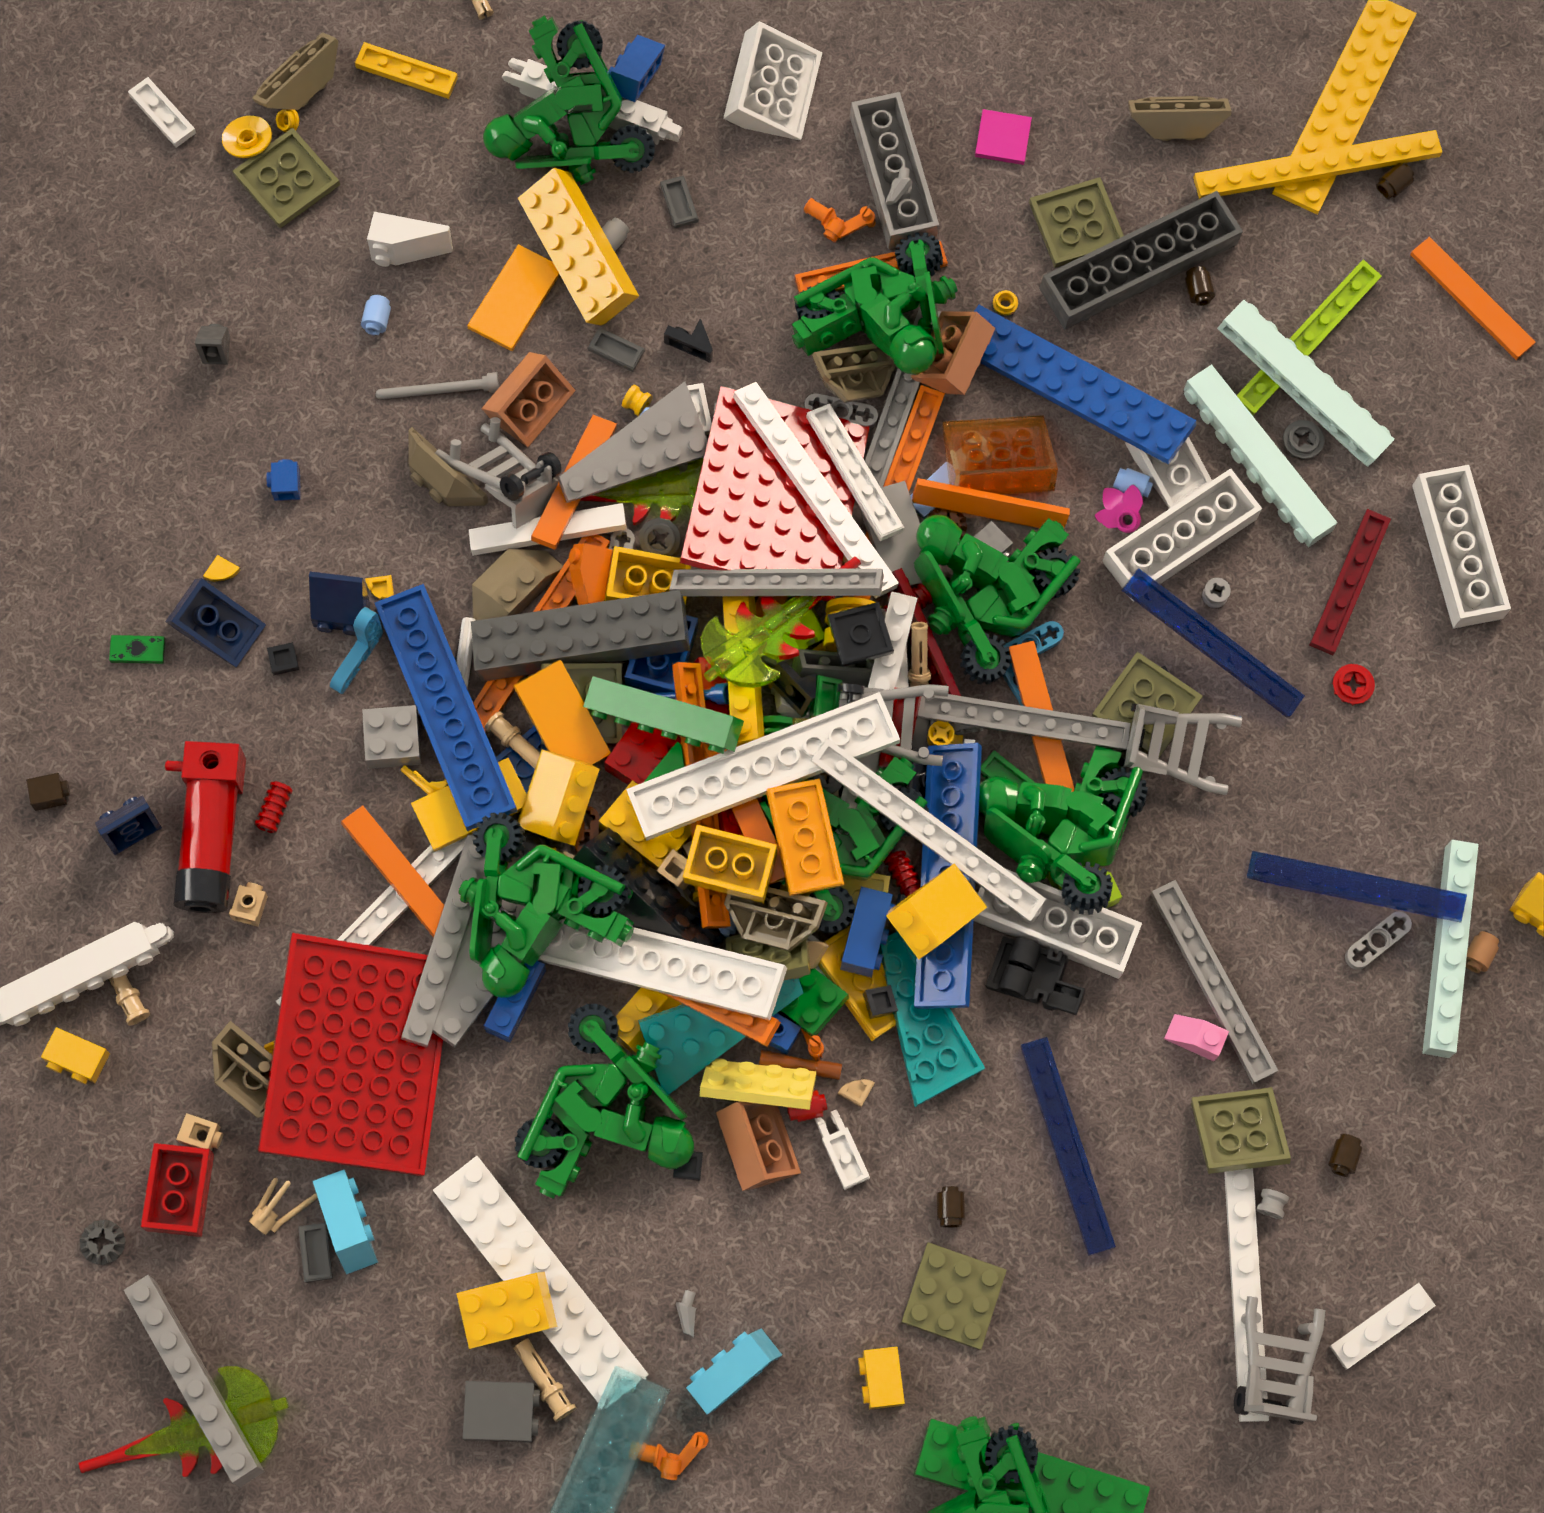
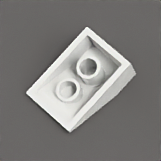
M374 212L367 241L371 260L380 266L400 265L452 252L453 246L449 226Z
M1189 437L1169 465L1125 442L1134 461L1145 475L1150 476L1149 481L1153 483V487L1169 509L1212 481Z

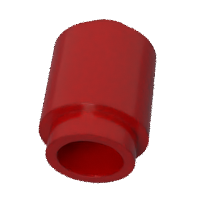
M818 1090L813 1091L810 1110L787 1107L790 1121L797 1120V1122L823 1117V1111L828 1110L825 1095H819Z

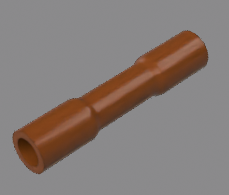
M761 1050L759 1065L765 1066L778 1065L782 1068L790 1069L805 1068L809 1071H816V1076L840 1080L842 1064L809 1060Z

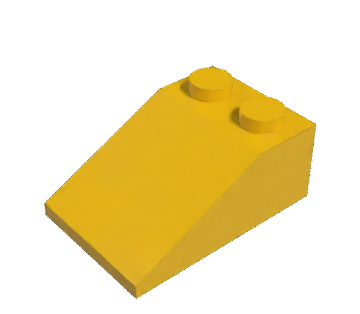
M954 863L891 908L886 916L919 960L986 909L987 906Z

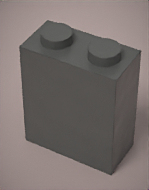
M466 1381L463 1440L532 1443L533 1436H538L539 1419L533 1418L534 1407H539L540 1390H535L534 1383Z

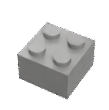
M416 705L362 709L365 761L368 769L422 765L419 715Z

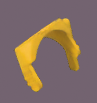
M405 765L401 768V772L428 795L448 785L446 780L440 782L431 781L429 783L417 771H411Z

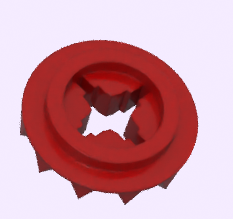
M1348 664L1341 667L1335 673L1332 682L1334 694L1338 695L1342 702L1350 703L1352 706L1360 703L1363 704L1372 696L1375 689L1374 678L1370 671L1358 664ZM1353 675L1355 683L1361 686L1356 688L1354 694L1351 691V687L1345 684L1351 681Z

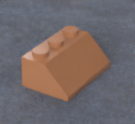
M942 311L939 316L944 354H939L937 349L934 362L930 368L924 373L912 375L911 378L946 394L965 395L976 369L980 365L982 356L991 341L995 327L978 312ZM933 329V331H932V333H931V336L935 339V334H934V329Z
M529 352L481 409L490 419L498 417L501 420V429L526 447H529L576 390L546 355Z
M737 1101L716 1112L742 1191L759 1188L801 1173L778 1106Z

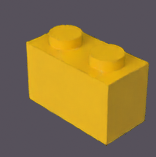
M56 1027L41 1058L47 1062V1068L60 1074L63 1070L72 1073V1079L86 1085L87 1081L96 1083L110 1053L103 1047Z
M898 1347L864 1350L862 1353L863 1358H858L860 1375H865L866 1386H862L863 1403H869V1410L903 1406L905 1402Z

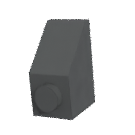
M220 324L201 326L195 339V345L202 364L228 365L230 348L228 328Z

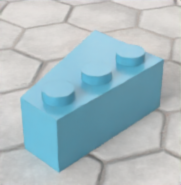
M344 1169L314 1180L313 1184L329 1234L345 1273L349 1274L378 1263L371 1241L375 1240L370 1225H365L363 1220L367 1216L362 1201L357 1202L355 1194L359 1193L354 1177L349 1179Z
M762 1328L749 1335L743 1332L732 1342L735 1347L729 1352L722 1350L711 1359L713 1365L709 1369L705 1370L702 1367L690 1377L693 1382L686 1388L707 1415L715 1411L737 1393L752 1378L759 1375L771 1362L782 1356L781 1352Z

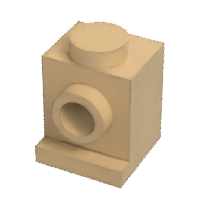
M672 849L657 871L683 890L689 885L684 883L683 880L687 858Z
M250 882L246 886L239 885L232 909L229 912L232 920L259 926L268 898L266 892L262 891V886ZM247 897L253 898V902L250 905L244 904V900Z
M186 1113L176 1140L183 1145L206 1148L212 1151L213 1148L218 1149L223 1133L219 1132L221 1127L217 1123ZM200 1132H207L208 1135L205 1140H198Z

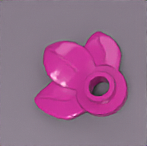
M1134 484L1129 486L1125 493L1115 488H1105L1103 490L1105 509L1095 514L1097 521L1109 529L1118 528L1125 533L1137 530L1141 524L1139 511L1143 505V497L1139 489ZM1125 515L1132 516L1133 522L1131 524L1124 522Z

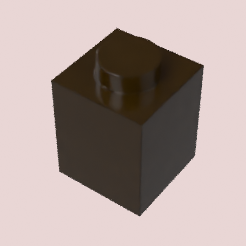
M59 773L26 779L30 805L35 811L67 805L66 796H70L68 781H63Z

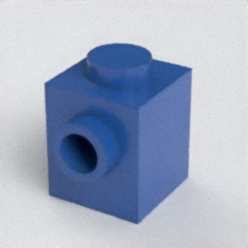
M283 459L277 463H271V472H267V487L271 488L274 501L300 499V469L297 462Z
M776 1013L772 1017L778 1019L781 1023L769 1045L787 1055L797 1039L801 1027Z

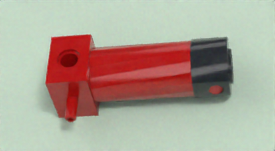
M185 741L183 761L167 760L165 762L166 771L182 772L181 778L187 787L179 866L176 873L173 906L196 913H219L228 909L237 794H243L246 757L240 744Z

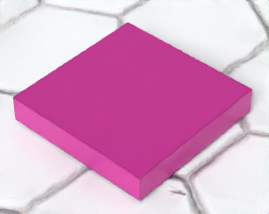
M983 109L975 157L1024 165L1032 117Z

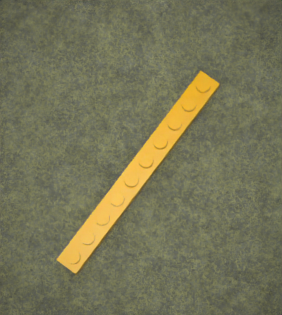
M1433 130L1199 172L1194 174L1193 179L1198 197L1201 199L1215 191H1218L1220 196L1392 166L1398 163L1403 164L1441 156L1442 148L1437 132Z

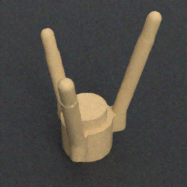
M274 1178L259 1205L252 1212L253 1216L249 1222L265 1235L270 1230L275 1233L281 1225L318 1198L317 1194H313L276 1221L275 1219L278 1215L272 1209L291 1183L286 1181L268 1206H266L278 1182V1179Z

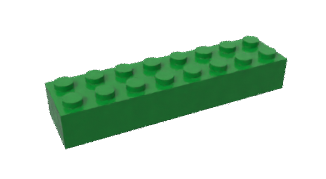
M935 1419L929 1420L913 1476L967 1492L972 1490L967 1478V1473L970 1472L967 1464H962L958 1455L957 1447L960 1445L956 1436L957 1426ZM987 1443L981 1449L984 1462ZM1038 1452L1035 1469L1051 1513H1144L1150 1490L1149 1486Z

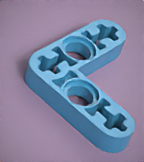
M364 607L359 612L353 624L357 642L330 682V687L341 694L346 691L360 670L358 668L363 660H367L383 634L378 614L367 607Z
M1049 621L1003 646L1004 648L1030 640L1034 641L1037 654L1040 655L1057 646L1063 638L1064 631L1059 623ZM1047 629L1051 631L1056 630V639L1048 637L1043 640L1044 646H1042L1039 638L1047 634ZM1009 663L1010 666L1003 675V678L1019 704L1023 706L1018 686L1012 680L1013 676H1015L1013 667Z

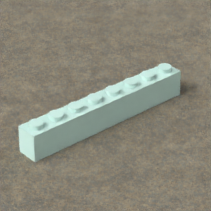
M1243 300L1217 328L1367 467L1394 441L1386 427L1379 425L1372 419L1371 414L1366 409L1358 406L1348 392L1341 390L1334 383L1330 375L1323 373L1315 366V362L1309 356L1303 355L1296 348L1292 340L1285 338L1278 331L1274 323L1263 318L1253 304Z
M1212 364L1187 380L1184 387V395L1187 401L1199 408L1202 420L1206 424L1210 423L1216 430L1217 439L1222 444L1226 443L1229 446L1233 459L1239 464L1242 463L1247 469L1248 478L1253 483L1257 482L1263 489L1262 494L1269 503L1273 502L1278 508V515L1285 523L1289 522L1293 527L1296 539L1300 543L1305 542L1310 547L1331 533L1337 521Z
M1451 840L1445 847L1422 1054L1450 1058L1457 1052L1478 844Z

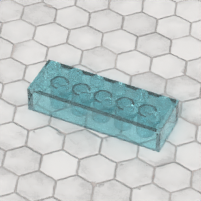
M622 1366L614 1367L550 1513H617L671 1389Z

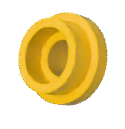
M282 109L276 115L277 127L285 133L291 128H294L296 131L299 126V116L296 110Z
M1004 290L994 296L993 308L998 314L1007 316L1016 311L1018 299L1014 293ZM1005 300L1008 301L1010 305L1008 307H1005L1001 305V302Z

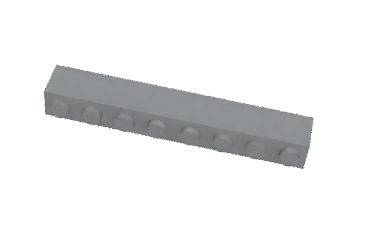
M147 1275L124 1289L125 1294L231 1482L238 1487H242L264 1473V1469L157 1282Z

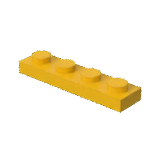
M365 42L355 61L357 69L447 99L450 98L458 79V75L455 72Z

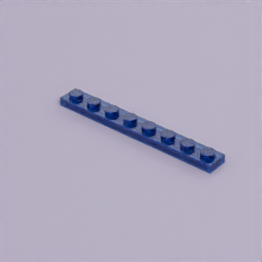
M1136 569L1122 588V592L1285 717H1290L1305 697L1300 691L1141 569Z
M1252 851L1247 878L1260 882L1460 923L1462 922L1467 894L1256 851Z
M1045 1037L1021 1044L1020 1048L1087 1254L1091 1256L1114 1249L1116 1247L1048 1038Z

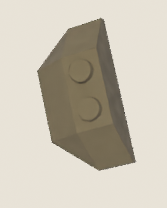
M322 32L316 37L317 39L308 42L298 49L260 85L257 93L252 98L253 101L264 107L274 109L299 110L307 105L309 99L318 91L324 89L327 82L333 78L338 40Z
M1201 96L1147 97L1128 101L1131 117L1154 139L1162 141L1205 138L1230 117L1232 112L1229 101L1225 98L1216 99Z
M874 343L819 351L812 354L814 364L824 386L844 403L882 396L892 371L896 367L893 359L874 345Z
M413 427L408 430L410 478L419 487L425 485L430 490L428 493L434 501L439 504L443 502L447 506H485L488 503L487 493L465 474L452 469L435 454L437 449Z
M508 548L472 584L473 618L483 620L520 614L556 578L563 565L547 551Z
M768 887L764 903L727 894L724 901L726 909L729 911L735 926L744 940L787 951H792L819 929L828 904L824 900L803 895L789 896V892Z
M230 1021L212 1042L214 1083L256 1118H263L272 1054Z

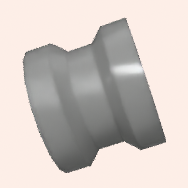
M1212 578L1209 580L1202 592L1204 603L1211 608L1223 606L1230 596V585L1222 578Z
M1262 1189L1261 1196L1263 1199L1258 1204L1256 1211L1275 1219H1283L1285 1214L1283 1207L1288 1203L1289 1197L1275 1190Z

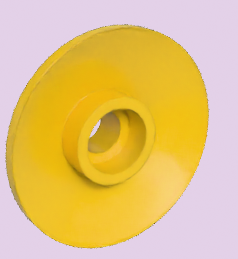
M243 116L235 119L228 124L222 134V143L225 150L230 155L238 158H249L260 154L268 147L272 139L270 125L267 121L257 116Z

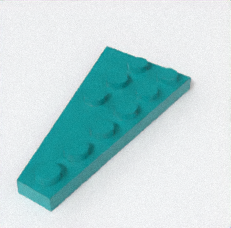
M897 931L888 936L886 945L880 944L879 954H883L881 962L884 968L887 986L891 985L898 1011L894 1014V1019L896 1021L914 1106L917 1107L982 1072L985 1066L950 1008L917 1009L914 1007L917 957Z
M799 978L783 981L772 1016L803 994ZM683 1004L638 1020L645 1042L660 1048L657 1054L662 1055V1058L657 1060L655 1071L661 1087L668 1094L672 1093L746 1037Z

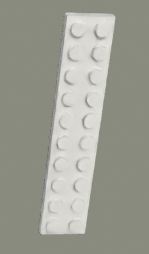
M880 692L736 747L735 752L727 750L724 754L719 753L628 788L627 793L646 841L766 795L767 788L794 784L823 773L824 771L810 760L827 738L856 760L899 744V735Z
M565 920L560 922L563 926L537 960L766 1020L771 1019L787 971V967L783 964L634 928L631 938L628 942H624L622 947L606 939H603L601 943L587 936L589 930L580 926L577 931L565 925Z
M478 1156L474 1157L433 1189L437 1197L503 1281L545 1271L558 1327L542 1330V1332L604 1411L649 1375Z

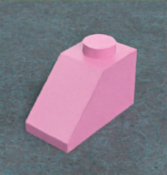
M1174 1014L1164 1039L1211 1061H1215L1222 1050L1229 1031L1205 1020Z

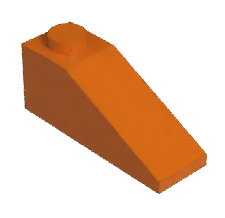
M586 543L573 545L569 553V571L578 605L604 601L613 550Z

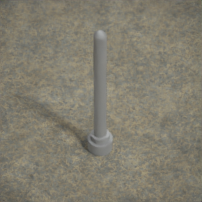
M498 372L487 373V376H482V379L379 389L376 391V397L378 399H391L483 389L484 392L489 391V394L495 393L499 388Z

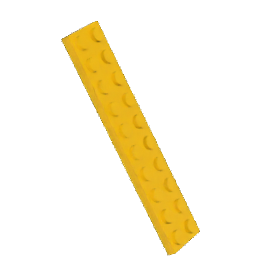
M1368 0L1291 156L1353 144L1417 13L1388 0ZM1336 176L1275 186L1272 194L1318 215Z

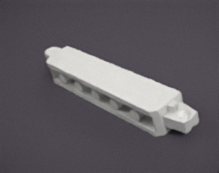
M511 58L508 63L510 68L522 74L518 75L505 71L502 75L504 81L519 87L523 95L534 99L539 98L553 87L556 90L558 89L555 82H549L544 72L547 66L530 59L524 62ZM622 98V106L619 113L608 126L616 130L629 124L631 126L639 125L641 128L644 127L652 135L655 145L660 140L664 141L665 138L678 142L682 135V127L672 123L673 120L667 117V111L638 100L632 102L625 98Z
M133 922L1 987L0 1025L6 1023L15 1026L24 1025L30 1021V1017L38 1013L46 1014L55 1009V1005L63 1001H73L80 996L79 993L87 989H97L104 985L105 980L111 977H121L129 972L128 969L136 965L142 966L150 963L154 956L160 954L158 948L174 938V931L163 923H156V925L147 928L142 924Z

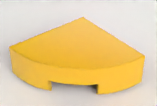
M217 555L203 577L211 582L224 581L235 577L240 572V567Z
M391 575L365 578L369 591L376 598L378 597V599L383 600L394 595Z

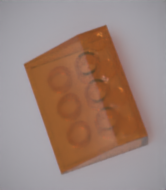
M1044 415L942 422L950 485L1000 495L1055 491L1058 467Z

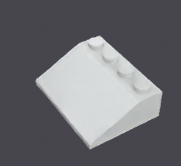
M760 21L745 31L723 119L744 129L801 140L822 52Z

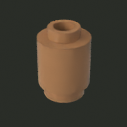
M1484 931L1474 936L1467 949L1466 967L1470 971L1475 973L1488 971L1499 950L1498 938Z

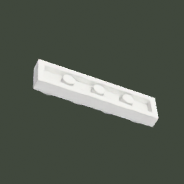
M1417 1283L1329 1347L1347 1370L1436 1305L1420 1283Z

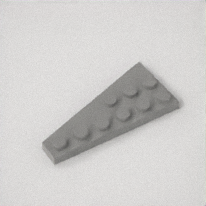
M683 382L559 476L558 481L567 503L704 458L708 440L686 382Z
M502 900L499 912L501 910L515 914L517 919L525 906ZM473 907L433 1028L435 1035L454 1048L494 996L483 984L482 968L470 959L469 949L474 913ZM495 922L493 925L491 947H495L498 943L502 945L506 937V932L496 925Z

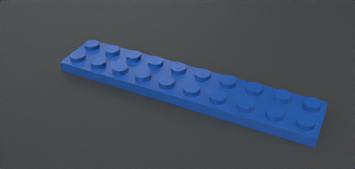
M978 305L974 312H978L995 327L991 341L982 356L981 364L1169 465L1195 428L1196 420L981 305Z
M424 584L375 602L376 609L466 830L469 831L477 828L476 824L478 822L482 824L484 816L491 817L490 813L499 815V812L510 815L517 812L512 795Z
M979 743L928 746L930 755L943 756L942 766L927 765L925 799L928 802L927 808L929 813L977 848L982 746ZM924 844L922 848L920 887L951 866L949 862ZM962 873L975 890V882ZM974 918L918 960L917 958L914 1007L917 1009L969 1008Z

